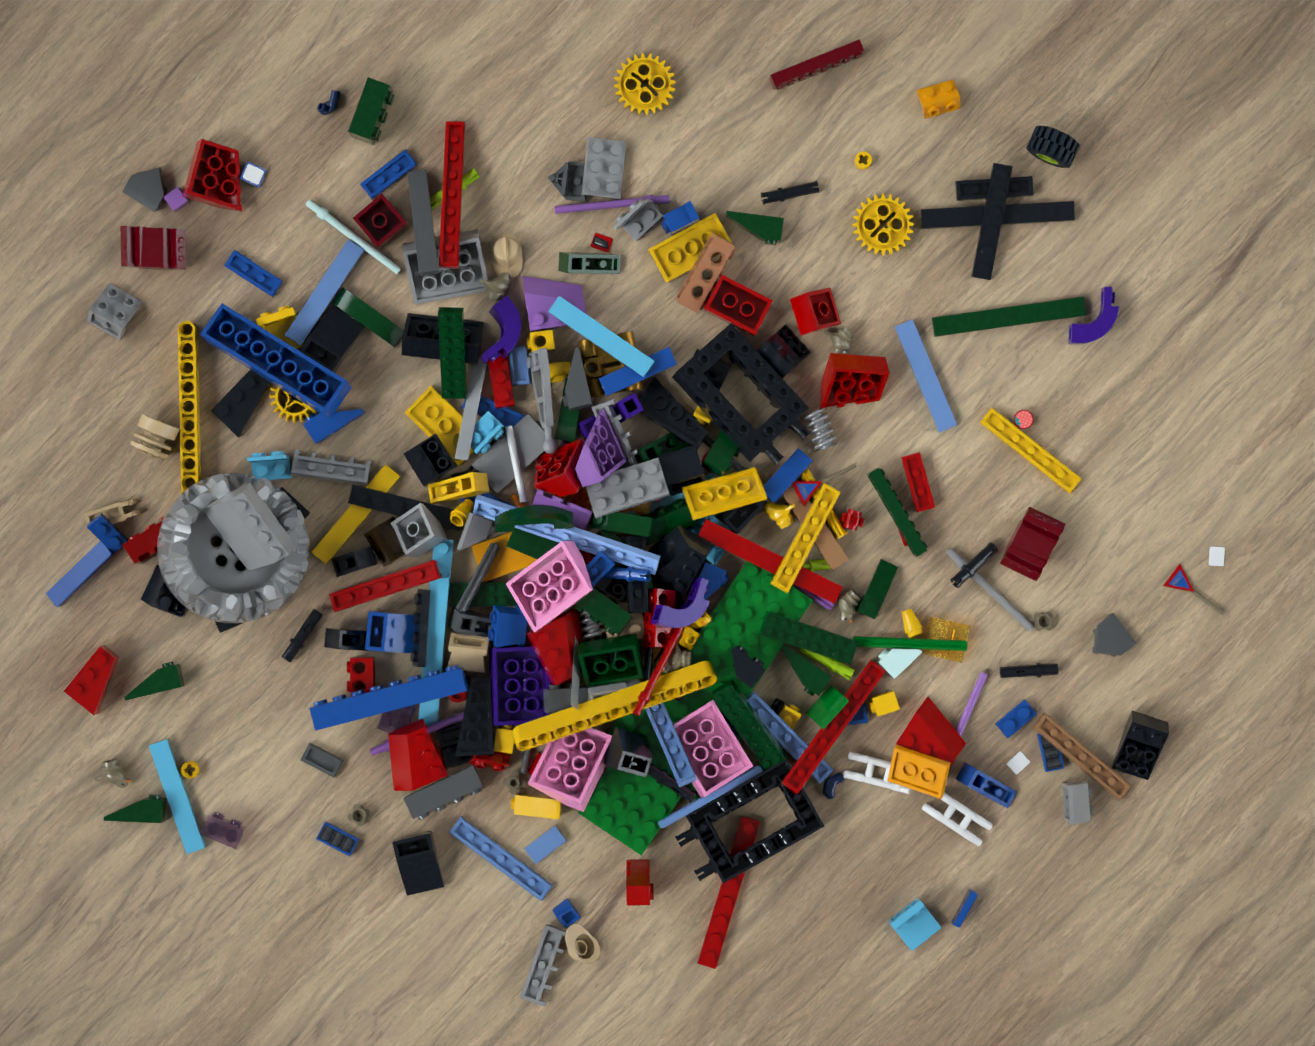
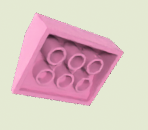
M561 541L506 583L534 633L593 591L583 556L574 541Z
M714 700L673 723L697 777V780L693 781L692 784L700 797H706L753 767Z
M589 728L547 743L528 785L569 807L584 812L606 766L603 763L612 735Z

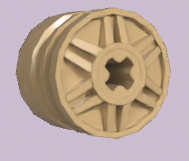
M141 414L137 426L143 429L144 432L143 434L133 433V436L141 440L140 442L131 440L129 444L139 452L151 457L168 459L169 455L161 450L164 448L171 451L172 447L167 445L165 441L166 439L175 441L180 429Z

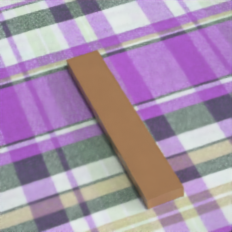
M779 468L770 473L769 477L771 478ZM791 485L782 496L788 505L795 504V507L791 510L802 524L812 503L808 500L803 507L793 485ZM824 524L814 544L833 571L849 559L826 524Z
M1043 713L1032 726L1036 732L1118 801L1131 788L1128 782L1046 713Z

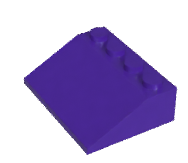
M533 646L489 647L493 725H520L550 715L551 713L544 712L543 689H549L551 683Z

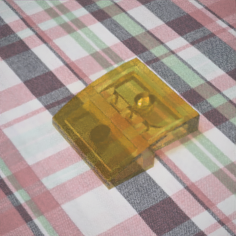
M930 616L925 639L967 641L970 625ZM923 649L922 654L962 663L965 651Z

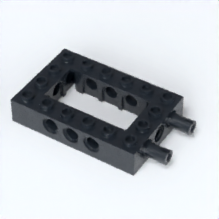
M732 323L672 376L711 421L738 447V450L749 462L760 452H764L774 465L784 458L772 444L787 428H791L801 441L811 433L799 421V417L809 407ZM729 350L728 356L730 361L736 363L745 373L744 376L748 377L758 387L757 390L761 391L769 399L770 404L774 408H780L757 430L747 422L704 375Z
M787 759L686 815L691 825L690 829L675 836L677 841L685 838L679 842L680 847L694 839L700 841L710 860L706 865L694 870L696 875L704 872L698 876L699 881L715 873L718 874L722 883H725L825 827L803 787L796 795L781 783L792 768ZM779 786L797 820L730 857L712 823Z

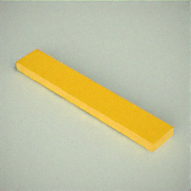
M992 407L979 422L1067 493L1070 494L1082 479Z
M385 464L366 488L387 493L401 476ZM351 504L313 549L312 553L322 562L328 564L373 509Z
M826 483L822 484L770 583L771 585L785 593L789 592L841 493L840 491Z

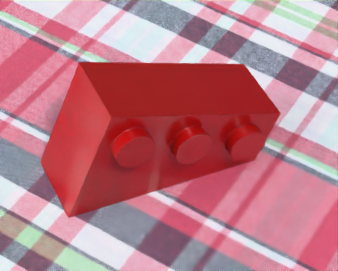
M162 521L149 525L145 528L146 531L141 534H135L129 538V541L122 544L134 564H142L157 554V541Z
M105 645L100 646L64 692L92 715H97L119 657Z
M649 859L626 860L627 906L650 905V900H654V883H650Z

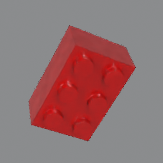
M721 275L704 311L729 324L732 323L735 327L755 337L773 300Z

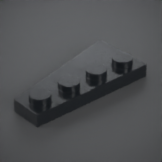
M249 370L216 404L211 412L237 437H240L271 382L254 371Z
M654 377L639 399L644 409L640 414L687 444L695 445L698 450L707 437L708 432Z
M490 677L471 678L455 757L494 755Z

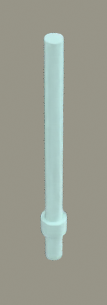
M310 199L306 202L305 205L317 214L316 216L322 221H327L395 274L401 271L398 265L329 214L327 209L321 208Z

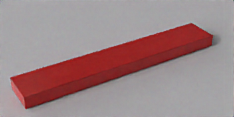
M432 560L330 593L329 596L334 612H339L441 579L437 561Z

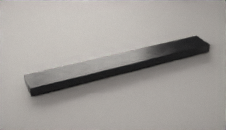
M1074 201L1005 205L1001 225L1075 221ZM984 206L921 209V228L981 226Z

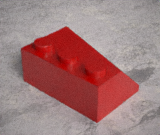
M205 139L197 141L182 197L217 208L242 212L239 150Z
M830 353L821 380L819 409L826 408L825 410H827V407L830 406L840 408L844 407V404L854 402L858 405L880 401L890 373L886 357Z
M579 439L560 446L553 454L541 453L536 458L538 463L535 464L537 472L535 473L534 486L537 489L561 497L576 494L580 489L581 482L577 478L575 468L585 444L583 440Z
M575 608L556 617L534 633L531 630L526 633L552 685H558L572 677L575 637L578 644L583 642L579 613Z
M927 697L896 744L951 763V768L965 747L966 742L932 700Z
M424 719L388 733L394 791H413L448 776L444 760Z

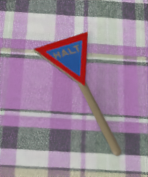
M853 464L821 481H795L792 485L803 507L821 484L854 469L856 465Z
M1181 564L1177 566L1163 585L1164 587L1190 591L1218 613L1224 614L1221 609L1192 588Z

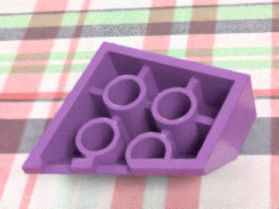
M522 276L531 332L569 327L548 313L559 296L586 314L582 285Z
M601 409L575 468L577 478L581 482L582 487L603 481L626 462L604 409Z
M539 489L532 503V506H552L573 512V527L585 531L593 512Z

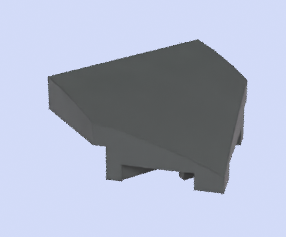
M566 162L559 170L548 177L566 200L586 202V195H582L585 166L583 162Z
M158 167L131 175L122 192L156 212L166 195L165 192L168 190L164 186L161 168Z
M1114 613L1109 614L1097 625V628L1093 629L1095 638L1092 653L1094 654L1101 653L1113 657L1121 656L1136 644Z

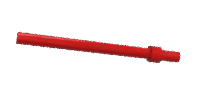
M685 627L675 628L644 691H641L638 696L639 701L633 710L635 715L640 716L645 704L649 703L652 697L650 694Z

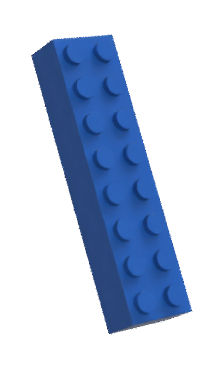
M223 303L200 334L207 343L331 419L352 388L347 380Z
M454 665L445 668L446 672L440 673L439 670L426 673L427 677L421 678V675L409 677L408 682L403 683L401 679L390 682L389 687L384 688L382 684L370 688V692L365 693V690L362 689L351 693V697L346 698V694L332 698V702H327V699L314 702V706L309 709L315 731L465 692L469 688L464 668Z

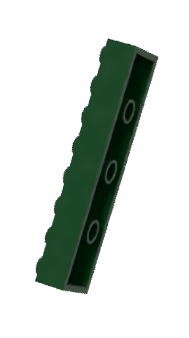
M439 307L438 328L442 398L466 399L467 376L464 308Z
M876 468L869 472L867 476L914 557H918L926 552L928 547L925 542L921 541L920 533L915 531V524L909 520L908 512L903 510L902 502L897 500L895 490L890 488L891 483L888 479H885L884 471Z
M469 582L450 583V607L458 605ZM482 582L469 607L515 606L517 602L507 587V582Z
M769 611L766 612L759 633L763 636L850 665L859 643L856 640Z
M733 679L712 691V698L764 770L785 760L786 753Z

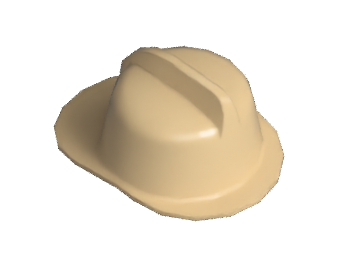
M510 233L498 235L493 240L491 246L493 269L498 276L506 272L511 275V278H515L521 272L523 265L520 240Z
M573 924L569 926L565 934V943L570 957L584 964L596 962L600 954L597 940L581 925Z

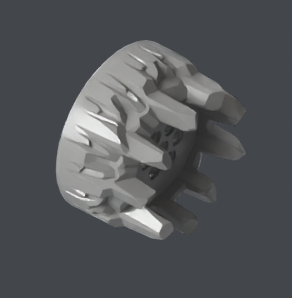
M241 473L214 475L197 482L185 490L173 502L164 516L159 530L157 557L166 585L177 600L187 609L215 622L244 623L269 615L280 608L294 594L308 567L310 543L301 510L297 509L296 504L292 502L291 498L284 491H281L266 478L260 479L253 475ZM250 482L295 545L288 556L273 564L249 571L247 568L244 571H238L235 568V563L240 559L235 552L230 550L229 544L202 509ZM213 537L221 539L220 547H213L211 545ZM222 555L226 558L227 563L225 566L217 565V556Z

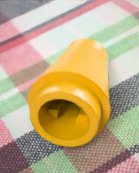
M465 499L451 512L450 520L454 525L461 527L466 524L469 513L472 512L474 507L473 501Z
M908 609L901 612L905 635L913 638L923 634V626L913 610Z

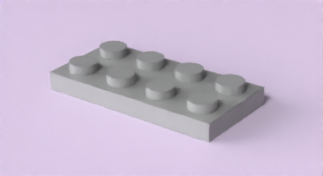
M659 458L614 471L603 481L586 486L595 518L670 496Z

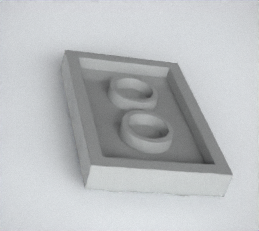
M593 137L587 138L582 195L620 200L626 142Z

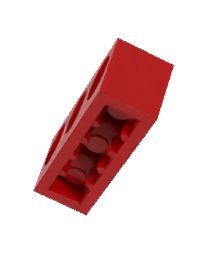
M648 589L649 612L644 615V647L666 648L674 628L653 625L651 620L656 605H666L675 609L676 590Z
M351 657L350 661H347V673H350V681H347V692H350V697L352 696L351 693L358 691L356 689L358 681L365 683V693L370 692V688L375 686V657ZM358 662H363L365 664L366 668L364 672H358L356 670V664Z

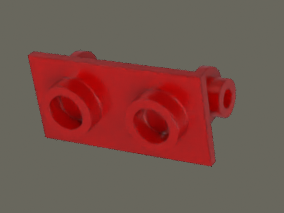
M494 751L492 757H489V755H475L468 764H474L476 768H485L486 766L492 767L494 771H504L510 766V764L506 763L509 762L510 755Z

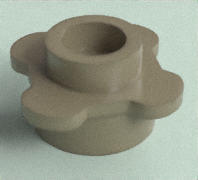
M1049 611L1043 614L1036 612L1034 614V619L1036 620L1034 628L1037 631L1042 629L1052 630L1054 627L1052 624L1053 614Z
M513 771L511 776L503 779V784L510 789L511 794H516L519 788L525 787L526 781L521 779L519 772Z
M355 804L353 811L348 814V820L357 823L360 827L364 826L366 818L370 816V811L363 809L360 804Z

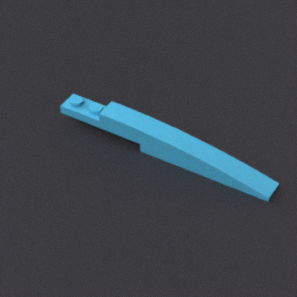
M446 539L433 547L432 560L437 561L441 579L432 581L429 585V590L431 591L426 665L422 668V678L427 677L426 673L439 670L440 673L443 672L454 540ZM440 698L420 703L419 720L424 719L427 726L438 722Z

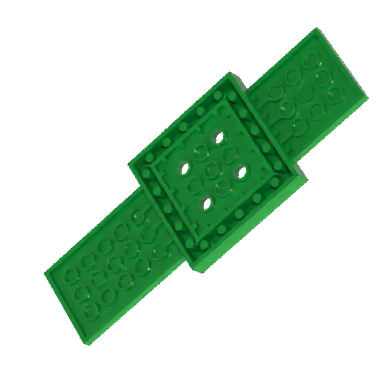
M746 561L711 613V622L701 628L699 631L700 636L692 650L687 649V652H692L691 665L702 661L711 662L717 676V681L709 687L686 694L681 701L672 699L664 702L672 723L714 700L711 696L712 691L732 679L747 698L761 677L753 688H750L738 679L734 673L731 647L733 645L735 647L738 645L742 646L749 652L747 656L751 659L755 656L764 663L763 667L767 670L784 642L759 634L766 612L769 611L800 621L813 600L793 586L788 593L770 584L775 574ZM664 650L662 651V653L660 654V656L658 657V659L656 660V662H655L654 665L652 666L651 675H652V673H653L655 667L657 666V664H658V662H659V660H660V658H661V656H662ZM643 709L640 716L632 713L618 718L607 734L613 736L615 727L646 735L652 756L651 763L661 770L665 769L667 774L675 778L658 737L652 728L646 710ZM739 734L735 735L738 742L741 743L743 740ZM608 766L598 781L584 812L579 810L578 813L642 856L660 829L658 821L671 813L681 796L662 783L658 784L648 774L646 777ZM692 782L686 784L687 787L697 792ZM697 792V794H696V796H695L694 799L700 798V795L698 794V792Z

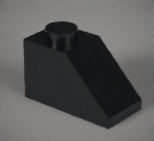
M372 546L331 559L337 577L377 565Z
M326 628L324 647L369 651L365 650L367 631Z

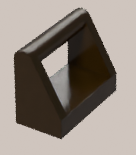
M394 517L364 534L383 567L405 555L404 551L394 556L379 532L380 529L389 524L397 536L392 522L395 520Z

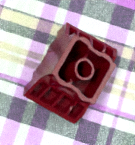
M120 226L121 266L154 270H186L184 229Z
M1028 507L1005 549L1006 551L1000 564L1037 581L1047 564L1053 548L1058 542L1059 536L1064 530L1065 523L1032 507Z

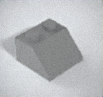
M419 503L392 522L406 556L419 558L447 539L440 521L423 503Z
M1086 781L1062 782L1064 821L1070 825L1089 822L1090 816H1093V806L1089 805V797H1092L1091 785L1088 786Z

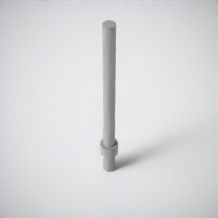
M951 547L946 551V554L956 562L955 565L960 570L963 565L968 564V561L964 557L961 558ZM975 572L972 578L1028 631L1032 630L1034 625L980 574Z

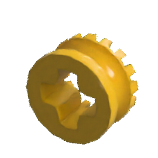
M861 151L856 155L854 164L858 169L866 170L871 165L872 157L868 152ZM860 156H862L863 158H868L866 161V165L864 163H859Z
M188 761L181 767L182 775L187 779L196 777L200 771L199 765L194 761ZM188 764H191V767H195V771H193L192 773L193 775H190V773L186 772L185 770L189 767Z

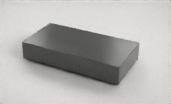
M311 743L308 744L301 758V761L334 778L344 761Z

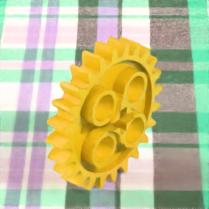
M642 53L641 58L638 59L637 55L634 54L633 61L627 58V65L621 63L623 70L617 69L620 77H614V80L619 82L614 85V88L619 89V91L615 93V96H621L619 103L625 101L624 109L629 106L631 107L630 113H633L636 109L638 110V116H640L642 111L648 116V112L651 110L655 115L656 108L663 111L662 104L669 105L666 99H673V96L669 93L675 92V88L671 87V85H675L676 81L670 80L674 77V73H668L671 66L664 67L665 60L661 63L658 62L659 56L652 59V54L650 53L648 58H645L644 53ZM641 67H647L649 73L641 75L638 70ZM635 73L644 83L648 81V87L658 93V96H655L647 87L641 88V82L631 74ZM660 79L664 85L661 88H656L653 82ZM627 82H635L636 88L633 90L627 89ZM643 94H649L651 100L643 102L640 97Z
M882 193L880 199H878L876 194L873 196V201L869 197L866 198L867 205L863 202L860 203L862 210H855L859 216H853L852 219L856 220L857 223H853L852 227L857 228L853 234L859 235L855 240L856 242L862 240L861 248L868 246L867 252L873 249L875 256L878 251H881V255L884 256L885 251L892 255V249L899 252V245L901 247L906 246L904 240L910 241L907 234H913L914 231L909 229V227L914 226V223L909 222L913 215H907L910 208H903L905 202L899 204V197L893 201L892 194L885 199V195ZM885 207L888 214L886 216L879 215L878 208ZM894 212L895 216L886 224V228L883 227L874 237H871L870 235L879 227L880 222H884ZM871 220L874 223V229H866L864 226L865 221ZM893 220L900 221V229L896 230L892 227L891 223ZM878 235H887L888 242L881 243L878 240Z

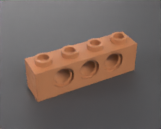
M712 232L675 297L677 303L698 313L699 309L702 310L707 302L706 297L708 293H712L716 286V279L725 271V263L733 257L735 245ZM716 252L720 253V258L717 261H712V255ZM709 269L711 271L710 276L703 278V271ZM696 286H701V292L694 295L693 289Z

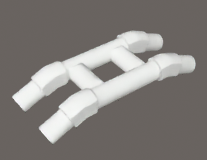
M849 752L848 759L867 763L865 775L845 770L843 773L844 778L910 794V788L887 781L891 765L890 761ZM875 766L886 768L884 779L872 777Z
M945 792L941 800L949 804L944 814L927 803L923 805V811L977 846L981 845L982 840L966 830L971 820L987 830H990L993 826L992 823ZM956 809L966 815L960 825L950 819Z

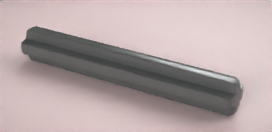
M490 543L456 606L460 612L465 613L500 549L497 544Z

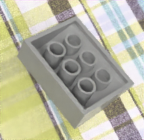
M478 229L460 233L459 269L439 268L438 274L420 276L415 241L403 243V255L414 304L488 290L484 284L479 282L480 279L488 281ZM435 237L439 268L440 237Z
M250 482L202 509L248 571L283 559L290 554L295 545Z

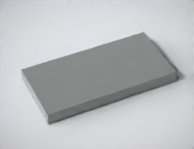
M529 413L513 427L521 472L544 452L543 443L546 440L545 431ZM506 434L472 464L476 470H479V473H487L488 484L497 493L515 478Z

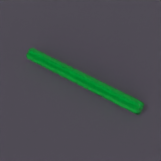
M853 637V640L859 642L857 647L966 651L968 646L966 640Z

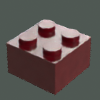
M382 193L353 217L354 221L379 250L409 226Z

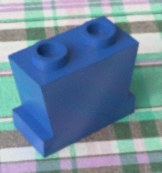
M691 201L664 214L661 225L666 234L670 233L673 236L699 222V216Z
M515 604V608L493 605V612L490 613L491 630L488 631L489 641H491L495 648L513 644L517 647H525L528 621L518 604Z

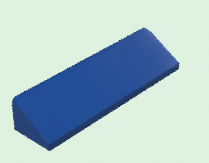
M100 541L46 593L56 607H60L114 554Z

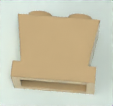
M451 633L448 651L451 652L448 667L458 665L459 668L463 667L466 671L485 673L488 661L489 638Z

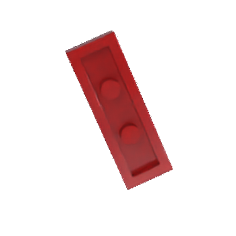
M501 355L494 362L488 361L496 409L515 406L507 356L504 358Z
M920 452L901 457L916 513L935 508Z

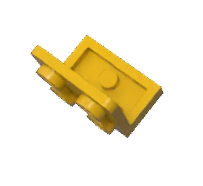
M289 305L278 308L279 312L271 314V311L262 313L260 318L256 319L258 326L295 349L303 347L306 342L305 340L302 346L285 336L297 317L296 309L290 308Z

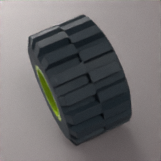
M1036 126L1026 149L1034 157L1060 168H1070L1080 144L1062 131L1048 126Z

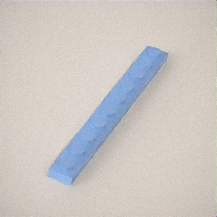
M477 495L473 514L495 521V516L517 507ZM554 523L515 525L517 529L559 543L561 541H574L579 550L597 555L602 550L612 561L635 569H649L653 575L656 574L658 569L659 555L576 527L554 529Z

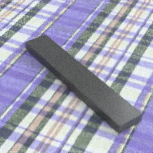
M427 170L410 171L407 174L419 275L438 274L439 268Z

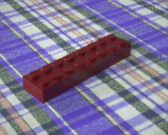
M859 39L773 73L769 78L773 90H780L787 84L788 86L793 85L797 80L799 82L803 81L807 76L813 77L820 71L823 73L830 67L836 68L840 63L846 64L853 58L858 59L864 52L863 46Z

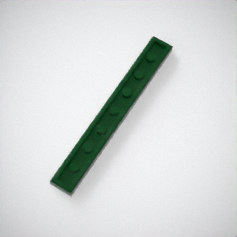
M1083 296L933 317L932 326L934 337L1081 317L1086 316Z

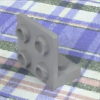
M650 198L640 199L629 207L631 211L621 214L615 220L617 224L613 227L615 229L623 227L637 241L664 214Z
M108 284L90 307L87 322L121 340L125 334L127 323L139 309L142 301L116 286Z

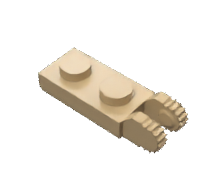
M135 498L85 513L84 516L87 524H89L102 513L114 525L126 521L128 518L140 515L141 511L134 510L130 513H125L124 507L138 503Z

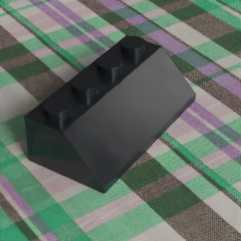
M407 313L402 336V355L440 360L438 316ZM464 320L466 363L478 364L484 322Z

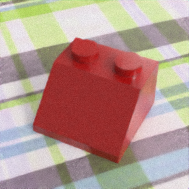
M831 288L804 293L790 299L801 336L841 324Z

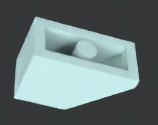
M884 649L878 655L880 659L877 662L895 679L922 651L920 649Z

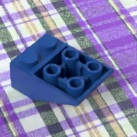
M369 611L365 650L411 653L414 649L412 633L415 632L413 615Z

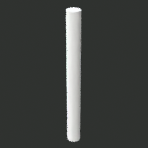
M512 426L505 427L519 500L520 503L526 502L527 496Z

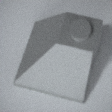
M469 513L457 549L465 550L488 539V536H492L495 530L494 521Z

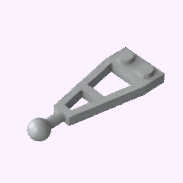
M542 348L529 353L526 362L527 367L530 368L541 427L545 431L546 440L543 443V449L546 453L553 454L558 449V443L553 439L552 433L554 421L547 348Z

